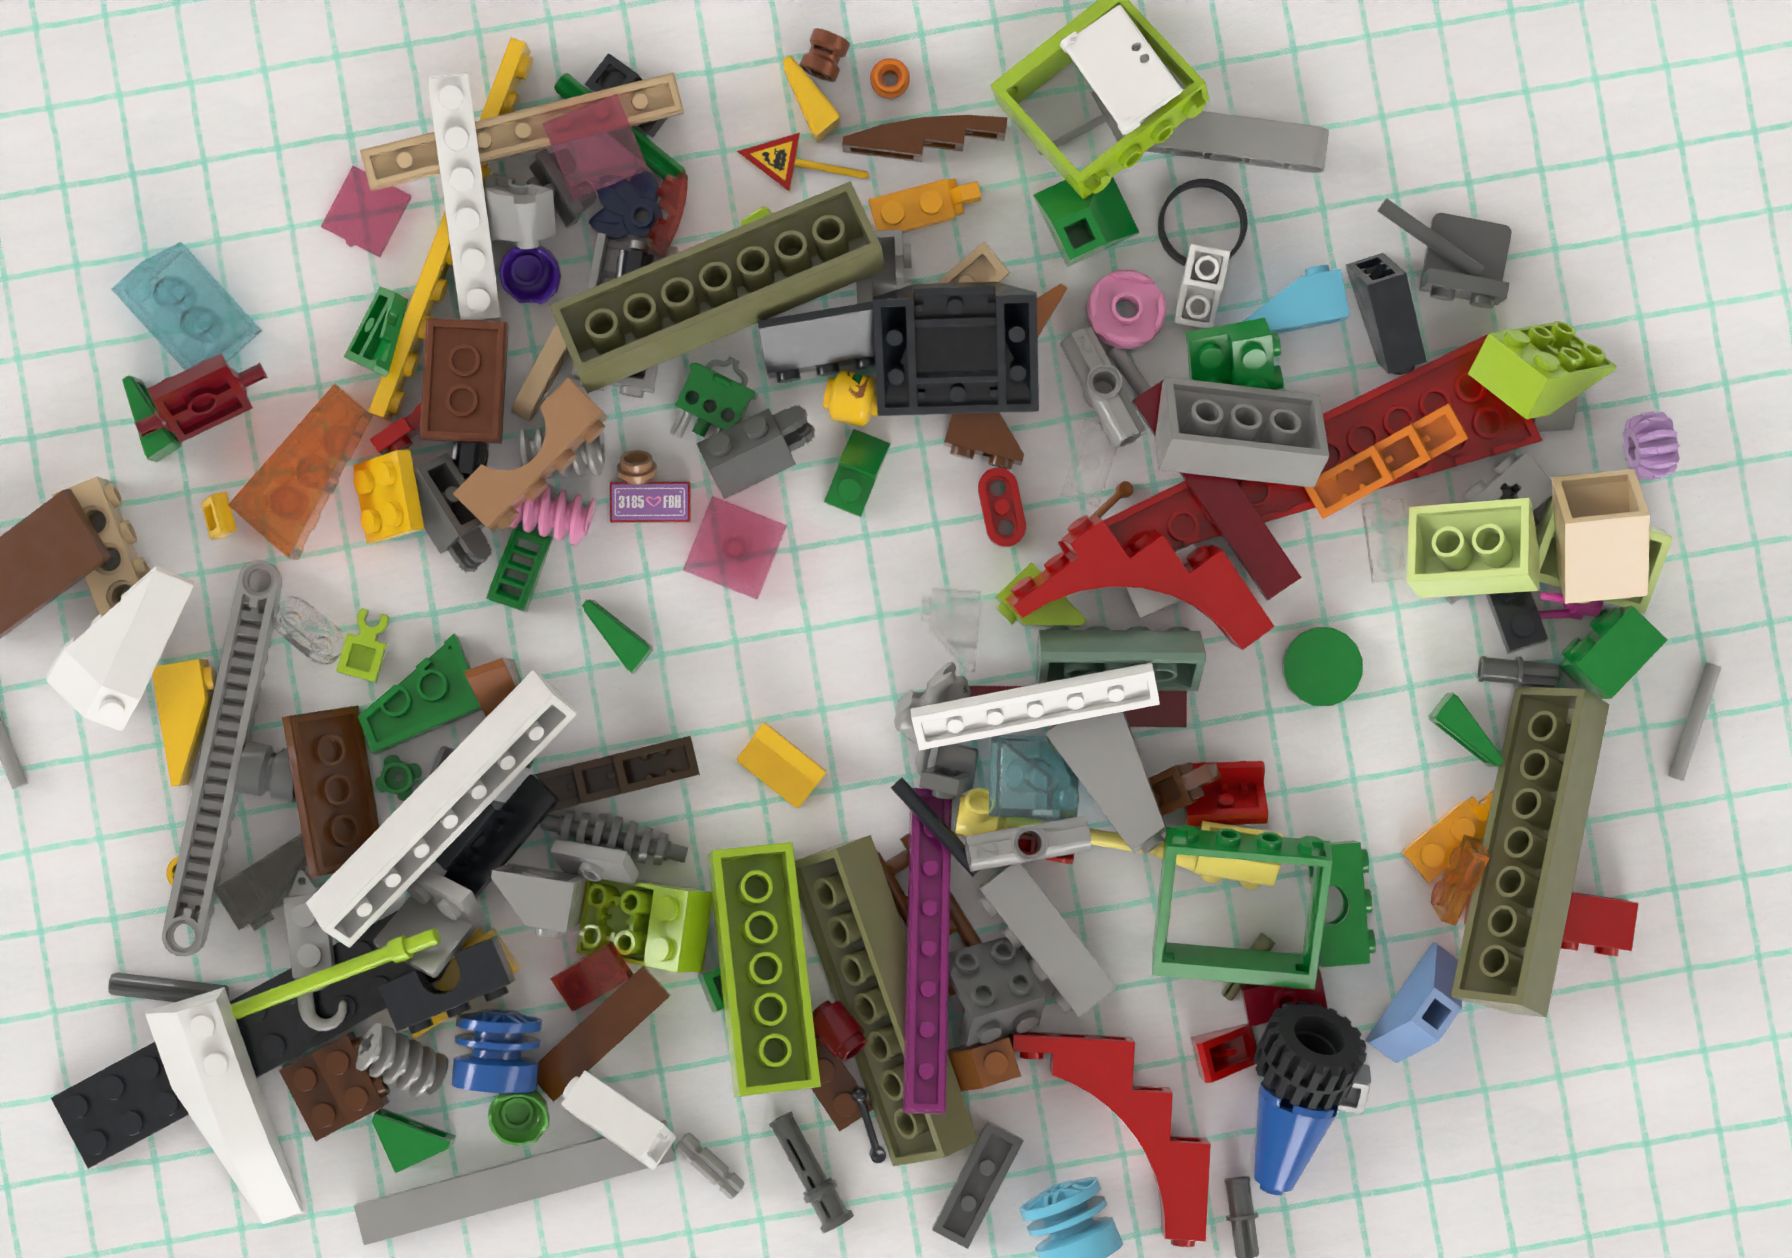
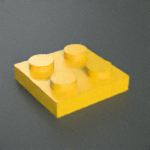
M410 449L396 450L353 465V483L358 493L361 510L360 521L365 532L367 544L383 542L424 529Z

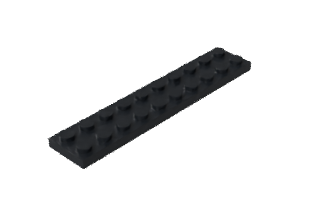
M396 912L372 924L350 948L341 942L333 945L335 965L379 949L374 944V939ZM391 961L313 992L316 1014L323 1019L331 1018L336 1014L341 1000L347 1003V1013L344 1020L336 1028L329 1031L312 1029L302 1020L298 1009L297 997L237 1019L236 1021L256 1078L387 1008L378 986L412 972L416 968L405 962L396 964ZM292 968L231 1000L230 1004L294 981ZM442 970L440 974L435 978H432L427 974L426 976L428 981L432 984L435 981L441 979L444 972ZM155 1042L51 1097L88 1169L189 1115L170 1085Z

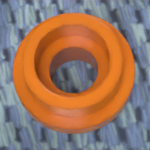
M887 58L875 64L870 74V83L874 92L880 97L895 99L903 95L908 89L910 74L907 67L901 61ZM888 73L896 75L897 83L893 86L885 85L882 81L884 75Z

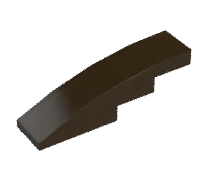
M691 736L533 775H536L558 798V803L551 810L555 811L700 775Z

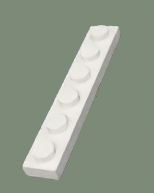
M465 73L429 77L427 82L460 320L501 317L469 75Z
M1150 662L911 708V718L920 751L1160 705L1153 665Z

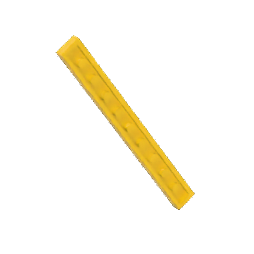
M510 38L479 120L515 112L519 100V94L515 93L520 79H527L533 64V57L529 56L531 51L526 42ZM489 162L481 164L484 189L485 178L491 174V169L487 168ZM445 211L403 319L387 377H381L368 411L374 416L387 421H391L393 414L398 415L402 410L406 398V392H403L402 389L407 376L412 378L418 368L420 355L416 353L421 339L425 340L426 318H433L430 316L436 302H442L448 288L449 281L445 280V276L450 264L453 265Z

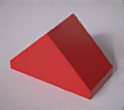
M1242 1024L1190 1037L1199 1075L1205 1083H1213L1256 1064L1254 1062V1055L1257 1044L1253 1028L1249 1024Z

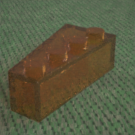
M334 383L231 500L228 506L287 558L299 560L311 531L315 529L329 496L336 489L340 481L338 479L347 462L350 461L373 414L369 413V410L346 390Z

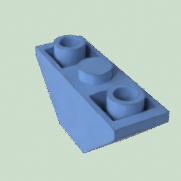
M1432 942L1365 1041L1395 1063L1439 1042L1462 1009V1000L1451 997L1458 959L1437 943Z

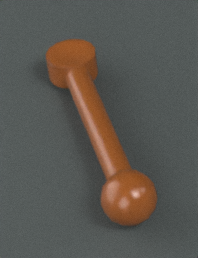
M1128 481L1118 484L1116 486V493L1092 515L1101 518L1121 498L1130 496L1133 493L1132 484Z

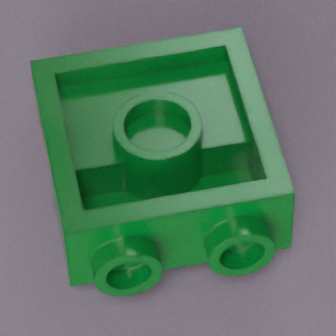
M1265 318L1185 332L1190 380L1272 390L1284 388L1281 368L1279 365L1274 366V357L1281 355L1280 339L1277 332L1270 331Z

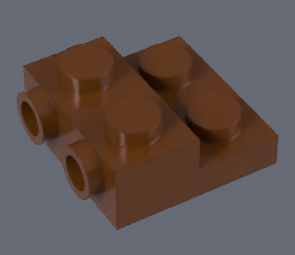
M353 1031L279 1070L315 1141L354 1123L390 1102L387 1097L390 1094V1088L388 1084L383 1082L382 1074L377 1078L370 1076V1065L364 1071L356 1069L358 1050L363 1038L361 1036L356 1038Z

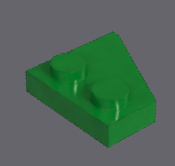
M380 286L344 357L387 377L409 299Z

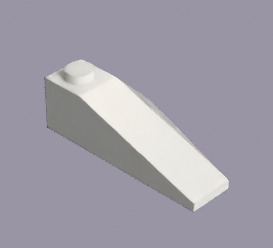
M155 566L121 596L120 602L105 615L100 614L91 622V627L77 639L73 637L63 646L46 676V681L83 717L122 731L145 691L191 593L194 581Z

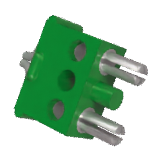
M729 356L726 361L711 360L706 367L697 362L690 364L691 373L675 406L681 409L670 429V433L673 436L677 432V438L683 437L693 415L697 416L698 419L692 432L702 437H705L711 424L716 426L712 434L713 436L721 432L722 429L725 430L742 421L751 400H755L758 395L756 391L746 387L748 379L746 374L739 369L738 364L740 361ZM732 364L734 372L741 377L742 383L740 384L711 368L715 365L727 367ZM693 391H696L699 395V399L695 404H691L688 399L689 394ZM710 400H714L717 404V408L713 413H709L706 409V405ZM728 409H732L735 413L734 419L730 422H727L724 418V413ZM686 411H687V414H686V416H685V418H684V420H683V422H682V424H681V426H680V428H679V425H680V423H681V421H682V419H683V417H684V415H685V413H686Z

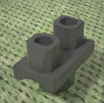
M545 148L535 154L536 160L529 167L534 177L527 180L526 184H535L553 190L555 212L557 211L568 228L578 222L581 214L595 202L597 195L586 180L572 188L566 181L565 176L575 172L577 168L575 160L568 149L549 154Z

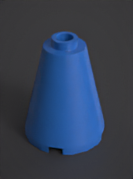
M1262 1081L1258 1092L1254 1179L1260 1184L1261 1190L1279 1196L1283 1192L1293 1190L1337 1116L1339 1105L1333 1104L1331 1108L1324 1110L1317 1106L1316 1110L1307 1109L1305 1105L1301 1104L1296 1106L1291 1104L1290 1100L1278 1097L1275 1094L1276 1091L1273 1088H1268Z

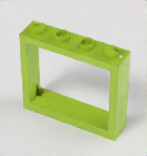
M1097 0L990 84L997 104L1083 200L1092 193L1102 191L1110 183L1113 176L1124 168L1127 169L1134 166L1146 150L1155 143L1159 144L1167 140L1179 124L1187 118L1196 117L1205 108L1206 103L1210 101L1206 82L1129 0ZM1121 5L1183 91L1142 122L1138 128L1128 133L1079 172L1021 108L1019 103L1073 62L1068 53H1065L1060 47V43L1064 38L1074 31L1078 34L1109 11Z

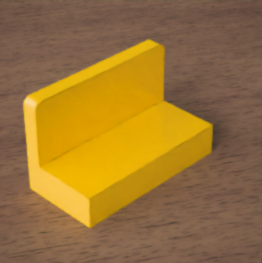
M763 722L755 732L754 737L737 757L738 763L795 808H799L827 773L824 768L766 722Z

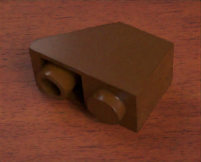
M1000 413L951 414L944 441V446L951 447V455L973 460L974 454L990 458L988 464L1012 470L1013 464L1021 466L1024 453Z

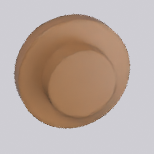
M633 450L622 454L617 465L618 477L632 485L644 484L657 473V465L652 460V455L642 450Z

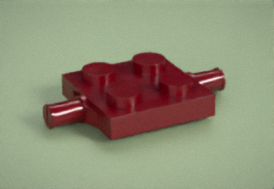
M221 353L147 388L155 404L156 413L134 422L142 438L165 427L173 432L181 443L252 409L246 387L265 378L267 379L268 376L260 362L238 373L230 368Z

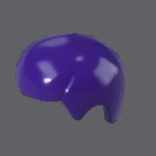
M517 245L513 246L502 257L498 273L502 288L519 303H537L539 305L546 303L558 292L561 280L558 260L550 250L541 245L533 249H520Z

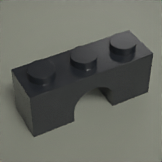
M498 936L491 937L454 954L460 969V978L458 984L452 990L435 988L428 981L426 974L418 969L378 986L396 1031L399 1032L409 1028L410 1033L414 1034L434 1025L431 1017L446 1011L448 1018L470 1010L469 1001L484 996L486 1002H489L509 993L506 985L511 984L516 979Z

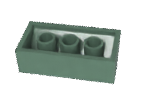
M1052 626L1046 630H1039L1038 684L1152 662L1157 691H1198L1206 663V651L1201 632L1190 631L1186 627H1172L1166 631H1150L1149 628L1142 626L1130 627L1127 630H1110L1104 626H1093L1086 630H1070L1065 626Z

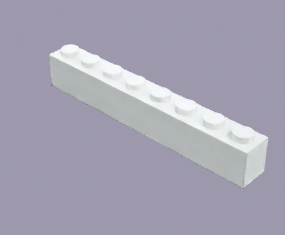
M532 670L306 902L324 932L350 948L562 731L577 713L558 689Z

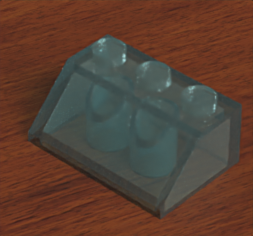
M179 242L140 262L111 289L184 370L221 353L228 362L263 331L183 242Z

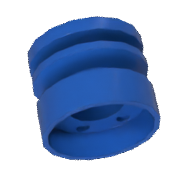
M484 1009L474 1013L457 1015L456 1026L472 1030L474 1033L457 1034L455 1036V1043L473 1048L472 1054L453 1058L452 1086L464 1090L491 1093H525L537 1089L539 1062L531 1058L522 1057L521 1052L540 1047V1039L524 1036L523 1033L540 1032L542 1029V1019L526 1016L517 1011Z

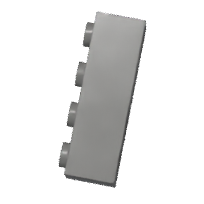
M1021 863L1004 866L979 886L984 895L978 901L992 918L998 914L1008 925L1002 932L1016 950L1022 946L1026 948L1033 958L1028 962L1032 971L1041 982L1047 978L1050 979L1057 989L1052 996L1066 1014L1073 1009L1077 1016L1081 1017L1117 989L1113 981Z

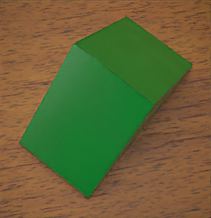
M383 1108L374 1113L372 1118L374 1128L395 1173L447 1150L456 1138V1135Z

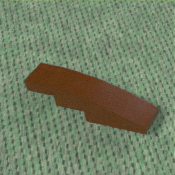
M950 115L921 117L887 123L843 136L842 148L845 153L922 162L923 147L963 152L965 136L1004 141L1008 117Z
M642 966L538 1061L539 1087L553 1102L557 1100L575 1076L580 1078L584 1071L588 1072L667 1000L671 994L645 966Z

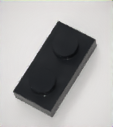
M1531 591L1486 594L1507 654L1544 643L1548 640Z

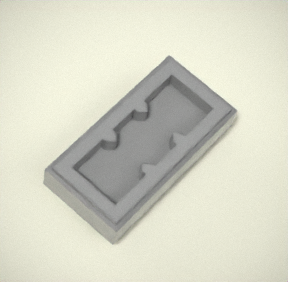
M560 839L555 840L550 851L563 872L581 875L591 881L606 879L635 885L639 875V871L627 851Z

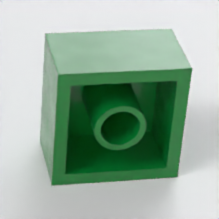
M1633 606L1614 607L1610 611L1605 608L1589 623L1592 630L1582 640L1579 637L1575 638L1562 651L1561 655L1565 658L1559 663V667L1581 689H1587L1600 699H1612L1668 639Z

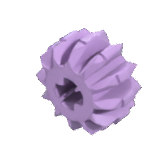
M1664 412L1641 413V415L1633 416L1626 421L1625 429L1622 433L1624 437L1623 448L1626 453L1625 460L1629 463V469H1635L1638 480L1661 479V477L1675 473L1677 469V463L1680 459L1678 454V447L1680 445L1677 442L1678 432L1674 431L1673 421Z

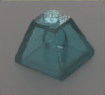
M998 735L991 737L989 816L1026 818L1077 817L1079 779L1047 736Z

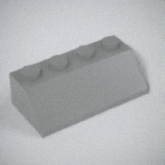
M1165 377L1163 380L1155 435L1158 470L1314 488L1329 458L1320 395Z

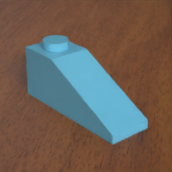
M1329 265L1305 269V276L1298 278L1243 321L1265 318L1270 331L1277 332L1278 334L1345 321L1350 316L1341 269L1330 271Z

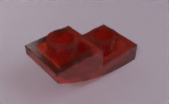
M682 171L678 172L675 177L668 174L655 193L660 197L656 206L668 213L669 216L666 220L659 216L646 237L652 240L647 248L660 257L665 255L671 245L682 219L688 189V175Z
M612 941L588 956L580 958L558 972L550 980L573 1012L632 977L633 972Z

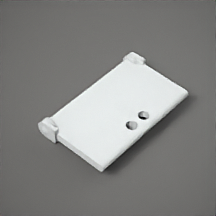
M1121 5L1109 11L1078 34L1074 31L1060 43L1062 50L1068 53L1115 119L1118 129L1123 135L1138 128L1141 120L1182 92L1179 84ZM1136 46H1141V48L1133 51Z

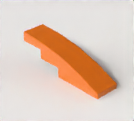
M1448 403L1322 473L1314 488L1305 487L1321 518L1324 519L1469 439V436L1451 404Z

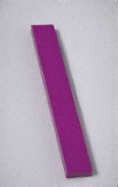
M913 788L951 829L952 799L935 797L930 789ZM911 810L909 826L903 1113L944 1115L946 1113L951 853Z

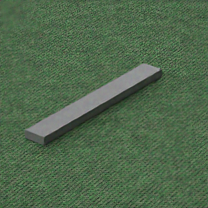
M666 1120L660 1121L668 1128ZM600 1137L357 1203L354 1205L363 1243L367 1245L649 1167L605 1137ZM673 1144L658 1165L676 1160Z

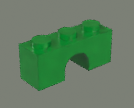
M1358 841L1330 842L1333 862L1329 885L1336 887L1341 893L1343 908L1335 920L1324 923L1318 965L1321 967L1370 964V954L1375 953L1376 942L1373 929H1368L1366 913H1372L1373 908L1370 889H1364L1363 873H1369L1367 849H1361V842ZM1308 866L1309 881L1312 885L1314 866Z

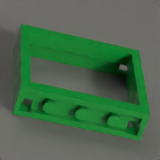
M1182 825L1177 828L1166 827L1152 948V975L1315 990L1333 862L1330 841H1323L1315 836H1303L1301 838L1281 837L1272 832L1254 835L1242 834L1233 829L1207 831L1199 830L1189 825ZM1177 854L1314 866L1302 954L1167 942Z

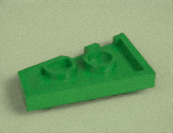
M455 633L444 641V645L429 658L426 657L415 666L416 669L398 685H393L358 716L371 753L377 755L482 710L466 678L464 671L471 668L460 640Z

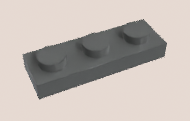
M987 1120L978 1137V1141H976L932 1226V1231L967 1249L969 1248L1024 1142L1021 1137Z

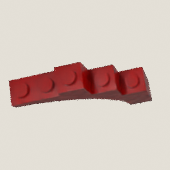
M1087 515L1082 516L1067 528L1069 533L1061 539L1070 550L1069 553L1065 555L1064 552H1061L1050 558L1044 564L1045 570L1033 579L1029 576L1016 583L1011 589L1013 594L1005 599L1012 610L1021 618H1024L1051 601L1079 591L1105 587L1144 588L1174 596L1194 606L1213 621L1231 644L1241 650L1247 648L1275 627L1222 549L1212 544L1208 547L1202 545L1186 557L1188 562L1183 565L1161 533L1155 530H1151L1148 533L1147 530H1144L1133 536L1127 542L1128 548L1124 550L1104 520L1095 515H1092L1090 518Z

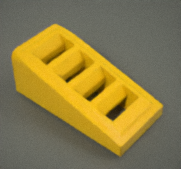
M788 55L782 60L785 75L812 136L819 143L841 125L840 114L794 58Z

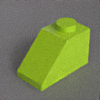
M1032 562L995 597L1000 602L996 609L1011 625L1018 620L1022 626L1080 627L1087 621L1066 597L1051 601L1024 618H1021L1012 610L1005 600L1013 594L1011 592L1012 587L1026 577L1031 576L1033 579L1041 573Z

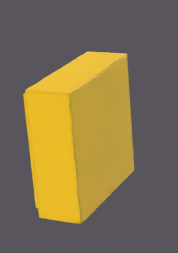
M226 491L212 494L201 502L200 505L211 540L225 538L237 530Z

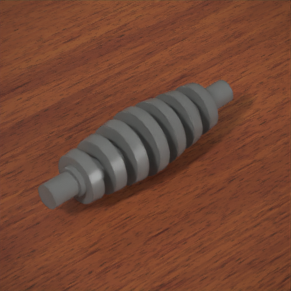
M568 810L565 816L561 815V817L548 814L540 823V829L557 833L560 836V840L569 841V837L572 836L576 837L575 842L585 844V840L592 841L591 845L601 846L602 843L606 844L607 848L617 849L619 847L623 848V851H627L630 857L632 851L639 852L637 863L640 864L646 863L648 855L655 856L653 865L661 866L663 860L667 861V859L685 863L688 847L672 844L671 841H668L669 834L661 832L659 840L652 839L654 829L647 826L645 827L643 837L636 835L638 823L630 821L627 833L621 832L623 817L615 816L611 829L605 828L607 815L599 814L596 825L590 824L591 813L583 812L579 822L574 820L575 811Z

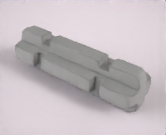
M691 1133L685 1134L676 1144V1151L685 1160L689 1158L692 1161L691 1165L713 1185L717 1183L720 1186L719 1190L727 1198L733 1199L743 1189L744 1181L735 1172L732 1174L728 1172L729 1167L706 1146L702 1148L700 1146L701 1142Z

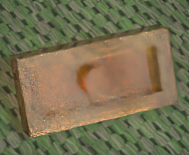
M1464 834L1459 846L1455 847L1449 856L1448 868L1442 880L1438 881L1432 890L1430 903L1442 922L1456 926L1490 859L1489 854L1477 838Z

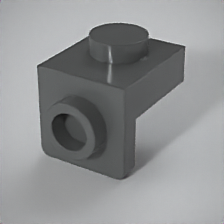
M958 744L938 747L936 764L921 772L919 787L932 790L933 796L942 799H955L956 796L972 789L978 750Z

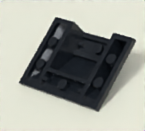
M999 282L913 284L873 297L878 416L1039 411L1037 292Z

